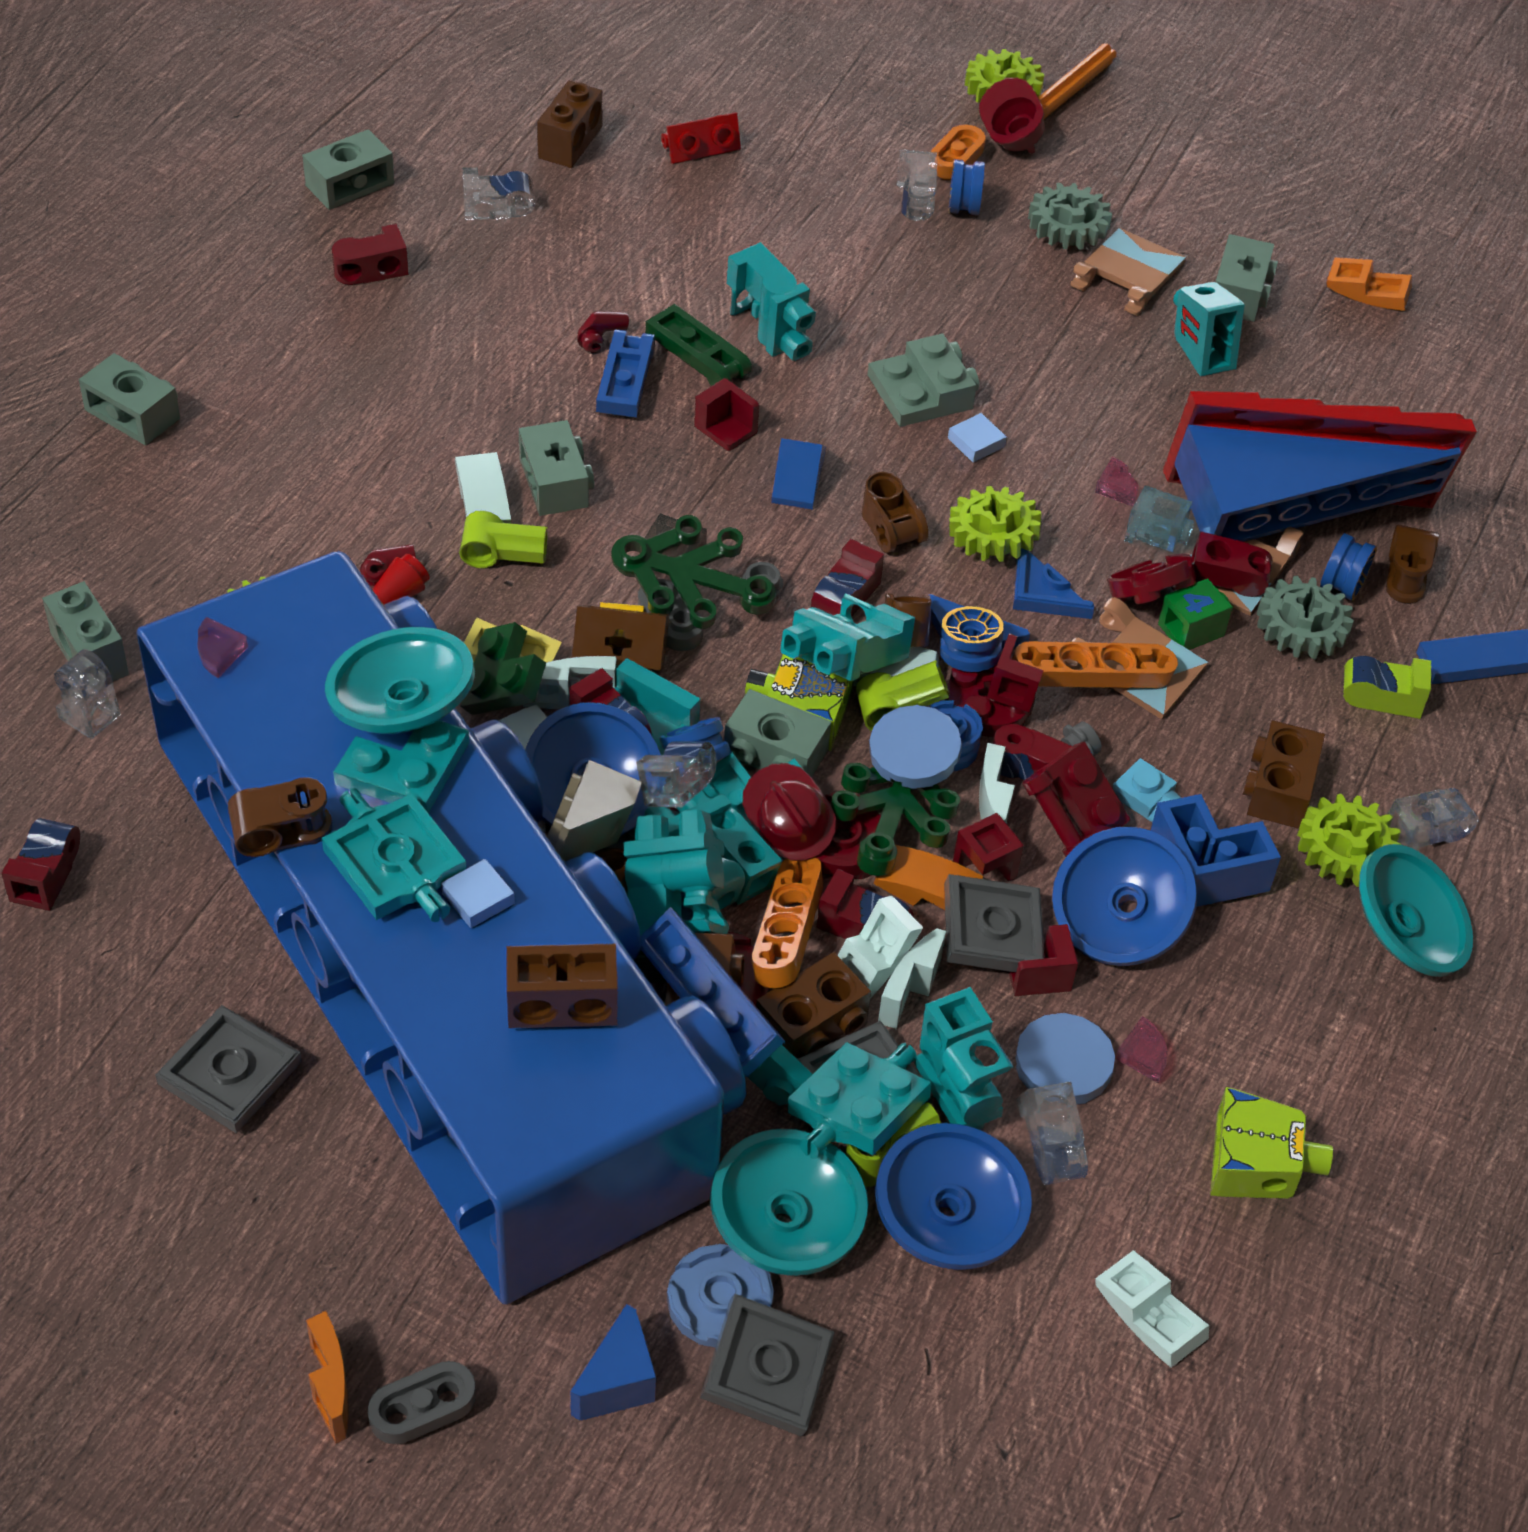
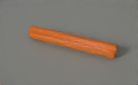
M1102 44L1038 97L1044 110L1043 119L1113 62V59L1116 58V50L1111 49L1109 44Z

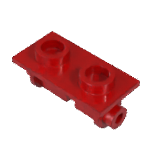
M737 112L666 126L667 133L661 135L663 147L665 149L669 148L672 164L741 149Z

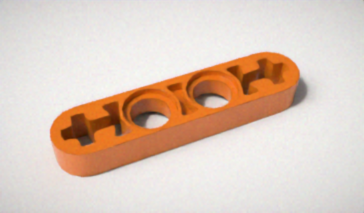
M1029 641L1018 645L1012 657L1015 661L1044 670L1038 687L1161 688L1169 684L1178 666V659L1169 648L1159 644ZM1063 660H1074L1083 667V670H1074L1068 667ZM1104 660H1114L1120 663L1125 670H1114L1106 665Z
M813 857L806 861H790L785 859L778 870L752 953L754 977L757 983L763 987L781 988L794 982L799 974L823 890L822 866L818 858ZM801 903V905H798V906L785 907V905H788V904ZM785 932L794 933L789 936H774L776 934ZM775 957H781L782 959H778L775 964Z

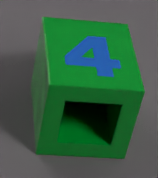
M1207 578L1194 585L1165 595L1158 625L1170 639L1186 649L1192 650L1225 636L1233 606L1230 604L1227 596L1219 592Z

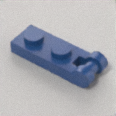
M615 329L596 399V412L637 417L650 361L654 354L655 334L642 333V336L639 337L628 335L627 331Z

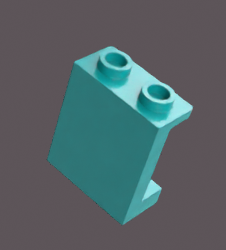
M628 658L616 668V687L614 689L631 706L638 708L646 717L662 757L665 749L662 748L660 736L665 735V737H668L667 733L686 725L698 724L700 721L701 698Z

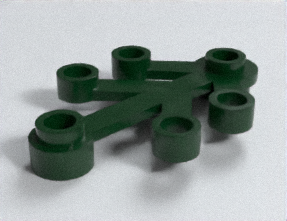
M684 515L677 520L676 527L649 539L639 535H626L618 539L612 547L611 559L613 565L621 574L637 579L648 599V609L651 613L668 615L674 608L673 591L666 586H660L653 571L669 575L690 612L691 624L699 629L710 628L715 623L717 610L711 600L702 597L695 583L739 596L742 608L750 614L762 615L769 612L774 606L776 589L774 584L765 576L755 575L748 579H743L703 567V565L720 558H731L740 554L743 546V535L736 528H724L718 533L716 541L675 558L660 554L677 545H693L700 540L702 530L700 520L693 515ZM684 527H692L696 531L693 533H685L681 529ZM726 539H732L736 541L737 544L733 546L725 545L723 541ZM636 551L640 554L637 556H630L627 554V552ZM751 589H762L765 592L756 594ZM663 597L667 599L669 602L664 605L656 604L654 600L656 598ZM706 610L710 615L703 618L697 616L696 612Z
M849 763L844 767L841 785L846 790L837 791L833 794L831 807L836 819L840 821H851L857 815L884 808L875 833L869 834L867 838L862 840L857 856V864L862 871L874 876H884L889 874L894 868L897 848L893 838L902 814L907 817L920 833V840L923 844L932 848H940L946 845L950 832V825L944 819H951L956 816L960 803L959 795L950 789H940L937 784L930 787L913 789L903 787L902 782L891 779L893 782L892 787L857 796L855 793L866 791L868 786L888 782V780L881 777L875 767L868 768L861 763ZM917 789L930 803V811L936 817L929 816L910 793L911 790Z

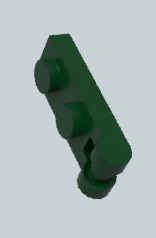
M675 303L646 321L645 333L655 334V341L705 376L711 386L723 378L728 379L730 382L735 377L741 379L752 371V364L742 351Z

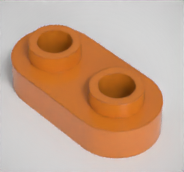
M958 125L952 128L931 150L929 163L931 172L941 179L951 180L954 159L964 160L965 164L973 165L984 152L985 133L980 128L972 125Z

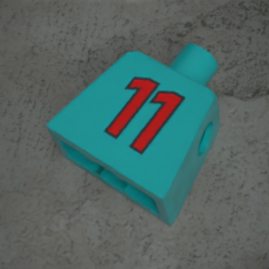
M1216 282L1180 288L1173 297V302L1177 307L1174 334L1198 374L1205 376L1236 369L1245 304Z

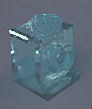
M1145 485L1130 512L1124 541L1132 544L1134 539L1170 552L1174 551L1178 542L1186 545L1195 521L1189 519L1192 501Z

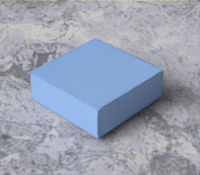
M982 413L949 428L948 439L972 462L1005 447L1006 436Z
M486 859L441 883L443 896L470 928L515 904L514 892Z

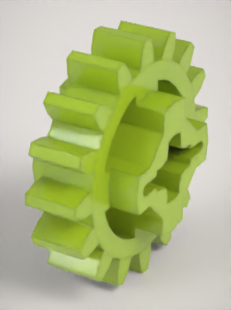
M1002 49L1001 54H996L993 50H988L987 56L978 53L975 61L970 60L968 62V69H966L965 86H968L967 93L968 95H976L975 101L979 103L986 90L996 82L1006 78H1020L1026 80L1034 89L1037 97H1039L1044 82V73H1041L1042 66L1040 64L1032 65V57L1021 58V52L1019 51L1012 53Z
M987 486L986 492L980 494L973 489L970 490V499L960 496L957 499V506L950 509L949 535L954 537L955 547L966 546L967 556L979 552L981 553L982 561H986L991 555L996 556L999 562H1003L1005 554L1010 553L1013 557L1019 558L1021 548L1031 551L1033 549V541L1040 539L1041 511L1036 510V502L1034 500L1024 502V492L1022 491L1015 495H1010L1009 487H1004L1000 492L994 491L991 486Z
M1337 794L1334 804L1323 797L1320 798L1317 808L1313 806L1307 808L1297 836L1301 837L1297 848L1298 851L1308 852L1305 860L1307 866L1315 864L1321 866L1318 876L1323 878L1332 873L1336 875V884L1342 885L1345 878H1352L1355 886L1359 887L1360 871L1365 859L1369 854L1384 845L1400 844L1397 842L1401 833L1400 829L1389 828L1393 819L1391 814L1382 816L1377 814L1379 804L1373 803L1367 808L1362 805L1361 796H1356L1353 803L1346 802L1342 794Z

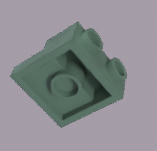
M943 333L906 342L905 354L868 364L867 375L899 427L973 409L975 392L979 389L977 372L973 367H964L959 344L955 341L949 343Z

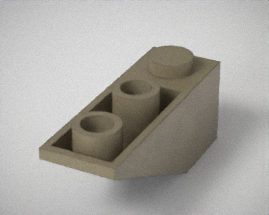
M591 760L588 761L582 776L575 773L572 774L547 835V838L564 862L583 853H593L618 842L635 804L642 784L641 781Z

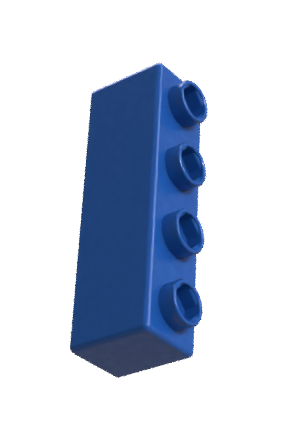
M341 551L331 552L137 629V638L156 733L160 746L494 1294L502 1304L507 1305L710 1200L713 1179L720 1162L723 1115L742 1106L746 1096L745 1075L740 1058L729 1034L710 1007L695 996H685L665 1006L634 962L641 948L640 930L633 907L614 871L601 857L592 852L583 853L564 862L541 830L538 822L542 819L544 805L536 772L518 737L505 723L497 719L489 720L470 729L455 708L439 720L469 730V744L428 813L466 860V869L486 859L514 892L515 904L480 924L470 928L443 896L441 887L436 891L445 903L450 906V912L444 919L439 915V922H432L418 902L407 904L376 920L323 851L322 841L312 845H301L274 851L259 857L244 856L238 852L228 811V801L234 794L247 788H261L289 782L297 778L309 777L316 779L323 784L327 792L325 808L332 817V830L330 832L332 833L344 827L352 819V816L339 801L345 791H348L350 794V789L335 785L333 772L355 736L402 751L413 731L397 734H377L359 730L340 721L329 707L325 693V682L328 672L335 661L349 648L368 637L392 629L406 627L437 629L429 613L417 599L404 596L383 605L351 558ZM301 792L300 797L302 804H306L307 800L305 792ZM360 793L370 807L390 804L389 802ZM311 818L306 819L307 829L311 831L313 827ZM616 944L618 984L616 1026L508 1028L507 946Z

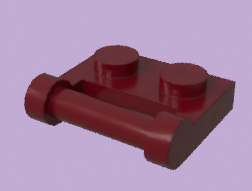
M1085 741L1074 744L1022 782L1028 795L1036 797L1065 846L1062 850L1065 857L1079 843L1093 834L1111 828L1122 827L1131 820ZM1051 784L1054 785L1062 801L1064 802L1065 806L1067 807L1068 811L1070 812L1071 816L1076 822L1078 828L1082 833L1081 836L1078 834L1070 818L1068 817L1067 813L1065 812L1064 808L1059 802L1057 796L1050 786Z

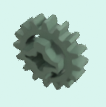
M1057 183L1056 190H1052L1045 186L1043 187L1042 194L1035 193L1033 202H1030L1029 227L1030 229H1037L1036 237H1049L1048 244L1051 246L1057 242L1062 243L1063 249H1068L1070 245H1076L1077 248L1083 249L1084 242L1095 246L1097 245L1098 238H1106L1107 230L1110 228L1112 213L1109 211L1111 205L1110 203L1102 202V194L1091 195L1090 187L1078 190L1076 183H1072L1070 187H1064L1061 183Z
M1293 576L1290 585L1284 580L1279 579L1275 588H1266L1256 614L1259 616L1257 627L1266 629L1264 636L1266 641L1275 639L1279 641L1277 650L1280 652L1289 647L1293 649L1294 657L1298 658L1302 651H1307L1312 659H1316L1319 650L1330 656L1333 655L1335 646L1340 648L1344 646L1354 619L1350 618L1353 608L1349 605H1343L1346 597L1343 593L1336 595L1330 593L1333 586L1330 583L1321 588L1317 586L1316 578L1311 577L1308 584L1302 583L1298 576Z

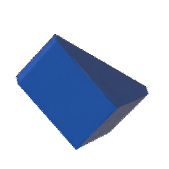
M781 438L771 503L813 510L826 454V446Z
M627 1304L570 1391L571 1416L580 1421L655 1402V1372L637 1311Z

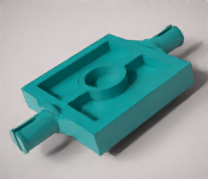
M351 788L350 794L348 791H345L339 801L352 816V819L344 827L322 837L323 851L373 917L378 920L407 904L418 902L432 922H439V915L444 919L450 912V906L445 903L436 890L441 887L442 882L466 869V860L412 793L390 804L370 807L358 789Z
M846 1042L788 1097V1113L809 1123L814 1128L800 1142L803 1153L806 1156H809L811 1153V1158H817L831 1142L836 1141L853 1145L874 1155L930 1098L931 1082L904 1070L911 1062L916 1060L917 1054L914 1048L910 1045L907 1047V1043H901L888 1058L882 1059Z

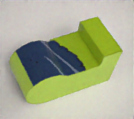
M1357 656L1346 662L1344 665L1343 697L1347 703L1358 708L1421 718L1431 691V660L1413 658L1411 666L1389 662L1381 663L1376 658L1370 656Z

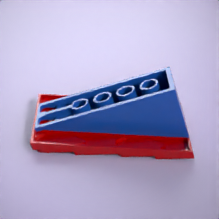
M1190 391L1187 399L1188 402H1186L1182 413L1181 423L1178 425L1163 472L1167 482L1182 484L1199 531L1245 542L1284 532L1288 527L1299 528L1388 504L1433 509L1477 431L1472 419H1464V416L1459 413L1401 412L1399 406L1324 405L1321 400L1260 398L1258 392Z

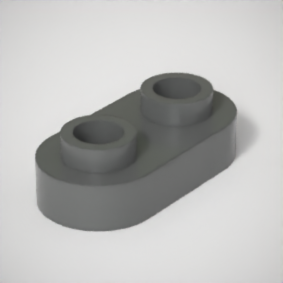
M657 579L660 586H666L674 593V608L668 614L670 618L666 646L676 651H688L696 648L703 640L704 629L696 628L691 624L690 612L673 582L666 579ZM640 587L638 591V605L644 606V612L651 613L648 609V599ZM659 597L654 600V602L659 605H664L669 602L667 599L663 597ZM697 611L696 615L702 617L700 613Z
M445 1361L381 1387L373 1394L368 1404L369 1424L373 1434L385 1443L402 1444L463 1418L471 1411L476 1399L475 1380L472 1373L460 1363ZM447 1391L455 1392L458 1395L449 1402L439 1399V1396ZM395 1413H402L406 1416V1419L398 1424L388 1421V1418Z

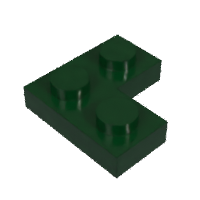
M516 622L484 630L478 642V652L474 661L475 677L469 693L462 700L461 708L472 715L535 702L546 662L535 654L520 657L527 630Z

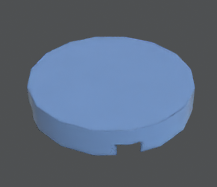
M913 705L899 707L885 714L873 727L869 739V749L872 765L881 777L890 782L891 779L902 782L903 787L914 789L930 787L947 779L954 771V766L960 759L962 743L959 729L949 716L935 708Z
M1067 1013L1050 1014L1029 1023L1020 1035L1015 1057L1017 1061L1016 1069L1020 1080L1029 1091L1043 1100L1055 1104H1060L1061 1101H1074L1073 1105L1084 1104L1101 1095L1110 1083L1115 1053L1110 1039L1096 1024L1081 1016Z
M716 1244L699 1247L680 1260L669 1280L667 1303L670 1317L683 1335L699 1345L716 1347L730 1299L734 1294L771 1307L774 1291L768 1271L750 1264L735 1253L729 1245Z

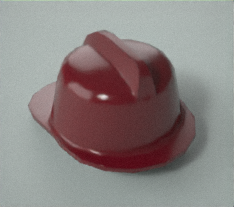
M1006 78L996 82L986 90L979 105L980 117L990 137L1008 151L1019 152L1027 150L1031 154L1035 153L1034 145L1043 136L1045 124L1043 119L1044 110L1034 89L1026 80L1020 78Z
M788 763L771 764L758 770L748 780L743 791L742 805L750 822L762 839L778 856L790 861H806L820 855L831 844L836 832L835 814L824 794L803 769Z

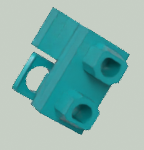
M761 242L728 256L727 284L732 288L730 315H737L752 308L751 315L755 319L759 318L758 340L766 346V351L772 357L784 352L792 361H796L809 355L812 352L813 341L805 332L815 323L816 311L809 305L810 289L803 282L797 285L794 275ZM746 290L749 295L743 301L736 303L739 294Z
M845 593L842 598L840 614L831 615L816 607H811L808 610L802 608L794 611L792 626L783 630L780 650L782 654L792 659L800 657L813 663L816 670L827 675L834 673L849 681H853L860 677V671L864 673L871 672L909 658L915 617L886 604L875 607ZM854 604L864 610L866 621L858 624L853 622L851 609Z
M694 785L684 790L678 796L675 807L679 812L699 809L709 813L713 837L724 842V856H722L724 887L715 889L712 892V898L718 902L719 909L721 910L734 902L739 905L769 890L783 860L736 810L730 808L732 802L724 793L710 798L698 785ZM661 801L646 809L644 816L662 815L668 818L669 837L679 836V814L674 815L667 805Z
M699 809L680 812L679 836L669 837L668 818L662 815L637 817L635 841L624 842V857L628 858L625 865L628 898L637 919L640 936L670 907L681 916V892L686 893L684 907L693 910L692 920H685V922L694 933H728L729 924L721 914L718 902L712 898V892L715 889L724 887V866L722 856H724V842L713 837L709 813Z
M971 987L925 1004L920 1039V1050L922 1053L917 1055L914 1064L923 1079L931 1082L933 1097L937 1100L949 1123L966 1125L981 1130L985 1123L1002 1117L1004 1109L1002 1107L1003 1098L991 1078L1008 1072L1013 1068V1065L992 1034L993 1021ZM988 1046L992 1048L998 1055V1061L993 1065L984 1066L975 1055L976 1047Z

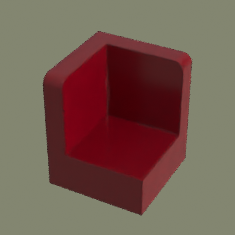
M723 378L695 396L694 427L725 450L731 451L758 433V401L728 379Z
M1009 634L996 666L987 698L1030 712L1044 670L1011 659L1018 636Z
M995 813L958 830L953 862L964 867L974 864L982 875L998 868L1009 881L1018 875L1024 845L1001 816Z
M1068 924L1048 927L1044 945L1045 959L1023 960L1018 963L1016 972L1009 971L1014 996L1070 992L1072 990L1078 962Z

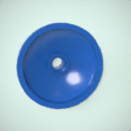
M591 702L564 707L543 720L535 729L526 745L525 751L536 772L542 791L544 805L542 820L549 826L553 824L572 774L575 773L582 776L589 760L642 782L635 804L620 836L636 828L637 817L644 816L646 809L656 804L660 796L663 783V763L655 762L661 757L659 748L653 736L640 721L617 707Z
M1117 827L1093 834L1079 843L1067 855L1054 881L1053 909L1058 925L1068 924L1073 946L1082 954L1095 961L1109 965H1137L1163 955L1184 936L1195 914L1197 886L1188 860L1170 840L1156 832L1143 828ZM1126 901H1135L1137 903L1136 908L1131 912H1123L1121 910V906Z
M939 1123L926 1125L907 1133L888 1150L880 1165L876 1179L875 1198L877 1209L889 1234L911 1255L926 1263L942 1268L974 1269L1001 1259L1019 1242L1031 1214L1032 1196L1030 1184L1018 1159L1003 1143L993 1136L966 1125ZM939 1208H950L955 1215L946 1216L940 1212Z

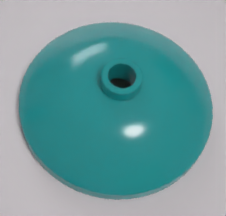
M427 627L392 629L368 637L344 652L328 672L325 682V693L331 711L343 723L359 730L377 734L405 733L431 725L453 711L466 697L473 685L475 666L471 652L465 643L448 632Z
M1384 845L1369 854L1361 867L1359 894L1365 917L1381 944L1402 964L1429 976H1448L1461 969L1468 962L1472 953L1473 930L1466 906L1451 880L1428 857L1404 845Z
M773 1129L762 1131L743 1139L723 1157L715 1172L711 1187L710 1201L713 1219L725 1242L735 1253L750 1264L776 1274L808 1275L823 1271L837 1264L851 1252L858 1242L867 1218L868 1202L866 1189L852 1161L832 1143L817 1158H811V1153L809 1156H806L801 1150L800 1142L810 1134L808 1132L793 1129ZM786 1214L790 1217L791 1222H782L775 1215Z

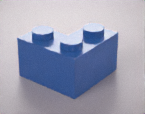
M1202 794L1157 803L1150 831L1156 832L1170 840L1185 855L1196 881V907L1270 891L1281 856L1263 821L1219 830Z

